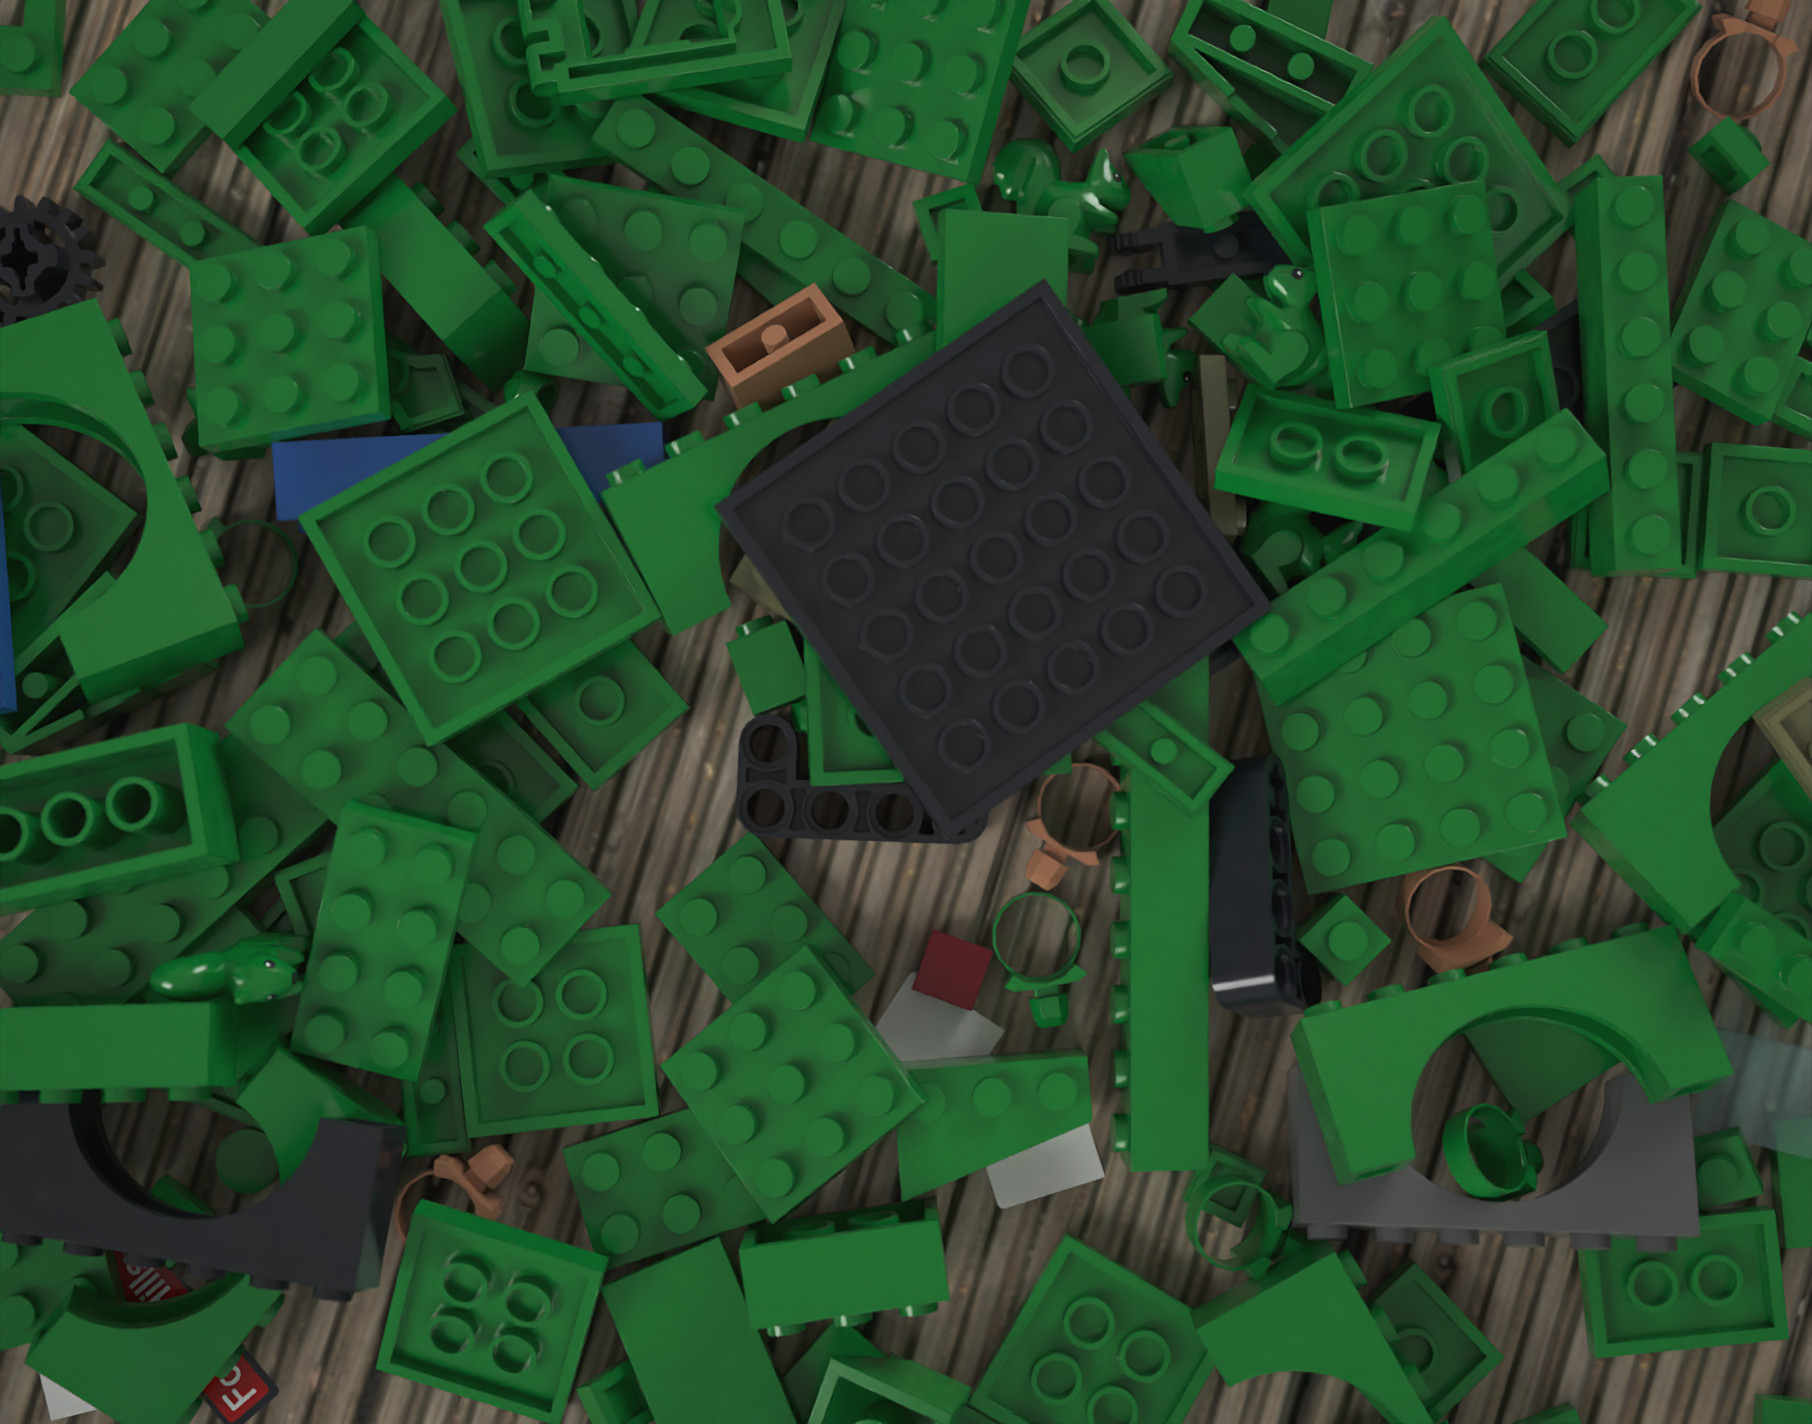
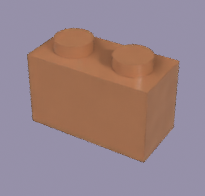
M815 283L704 348L728 397L737 410L758 401L763 412L785 401L780 389L813 373L816 374L821 384L842 374L843 372L838 361L856 353L844 321Z

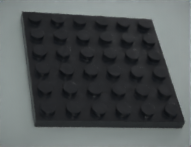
M1045 278L714 505V510L947 840H950L1273 609L1271 603Z

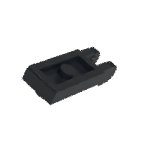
M1254 210L1238 212L1240 219L1236 223L1213 233H1204L1203 229L1176 226L1171 221L1159 223L1158 228L1121 233L1108 239L1111 255L1114 254V256H1131L1158 248L1160 250L1162 267L1130 270L1114 278L1115 292L1119 294L1147 292L1162 287L1168 288V291L1222 284L1232 273L1242 281L1264 278L1265 272L1272 266L1279 264L1293 265V263Z

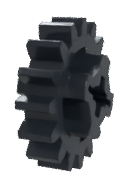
M23 195L16 196L14 211L12 212L0 205V286L4 285L10 288L12 296L19 300V306L11 304L0 291V323L3 322L4 327L86 301L84 296L87 291H103L104 285L91 277V271L106 266V261L97 253L88 251L99 241L97 235L86 227L80 228L83 221L80 216L68 208L61 211L60 206L49 198L42 197L36 207L32 201ZM45 228L56 231L65 242L66 247L60 248L56 244H52V238L45 234Z

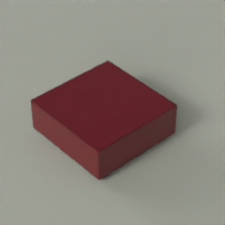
M932 929L911 990L972 1011L993 951Z

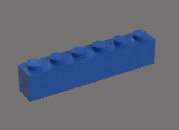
M663 422L555 428L599 506H602L596 493L610 487L605 477L606 474L641 458L646 469L669 458L664 448L668 444L667 426ZM449 433L271 442L277 521L298 522V533H306L297 517L298 515Z

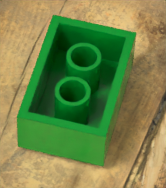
M937 1196L907 1200L903 1203L899 1201L786 1218L773 1225L770 1221L748 1224L739 1247L750 1330L767 1328L769 1336H787L800 1333L807 1329L806 1322L833 1318V1325L835 1326L859 1325L872 1320V1312L898 1308L900 1316H920L938 1310L937 1302L950 1300L948 1270Z

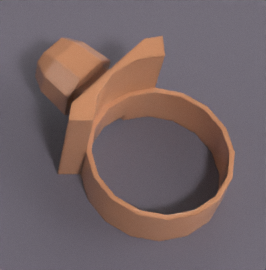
M1749 0L1744 9L1749 10L1745 21L1724 13L1711 16L1715 29L1721 32L1703 44L1694 57L1690 71L1691 90L1700 106L1718 118L1725 119L1729 115L1733 121L1756 117L1773 105L1782 93L1786 81V56L1800 51L1793 40L1772 32L1776 22L1783 24L1792 0ZM1744 32L1759 35L1768 42L1772 51L1777 55L1778 75L1774 88L1761 104L1750 111L1733 115L1714 111L1707 106L1699 92L1698 73L1703 58L1713 45L1727 36Z
M1090 763L1072 764V767L1086 766L1100 771L1113 783L1116 791H1120L1118 781L1104 768ZM1056 774L1049 775L1041 784L1036 798L1037 818L1023 821L1028 832L1045 841L1041 851L1034 848L1025 868V878L1047 891L1055 887L1069 869L1064 865L1068 856L1087 866L1099 865L1096 851L1093 850L1109 843L1119 832V830H1112L1104 840L1090 847H1071L1060 843L1052 836L1041 817V798L1046 785Z
M1461 862L1408 873L1398 888L1395 902L1398 919L1406 931L1419 942L1416 953L1437 974L1460 968L1465 970L1467 976L1489 971L1488 965L1493 962L1491 955L1508 948L1514 937L1489 917L1492 903L1489 889L1482 878ZM1447 869L1468 872L1476 882L1478 899L1475 912L1466 924L1467 928L1457 936L1441 941L1435 938L1421 937L1416 934L1411 927L1408 910L1411 897L1420 883L1433 873Z
M494 1143L487 1145L471 1158L468 1163L458 1153L442 1155L436 1159L434 1167L427 1169L412 1179L398 1197L395 1219L397 1231L404 1243H406L409 1231L404 1208L408 1192L417 1180L432 1174L452 1180L466 1190L475 1205L476 1216L495 1221L504 1210L502 1199L493 1190L511 1172L515 1162L513 1157L502 1145Z

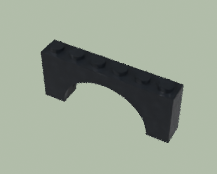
M84 1089L82 1103H39L40 1090L19 1091V1104L1 1105L0 1230H3L1 1238L3 1242L39 1246L43 1245L44 1238L64 1241L62 1249L64 1253L87 1257L104 1256L105 1249L126 1252L124 1263L138 1267L163 1268L165 1267L166 1260L187 1263V1275L206 1279H226L228 1271L250 1275L248 1285L266 1290H289L290 1284L293 1282L313 1286L312 1297L334 1302L353 1301L354 1293L379 1287L407 1126L348 1116L320 1118L316 1135L304 1160L293 1175L278 1190L261 1202L231 1215H208L187 1211L168 1204L144 1189L131 1177L115 1155L107 1138L101 1113V1089Z

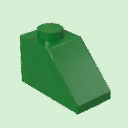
M1174 125L1122 153L1126 165L1176 226L1203 229L1204 233L1217 232L1236 223L1240 219L1238 211L1250 205L1241 192L1252 180L1232 127Z

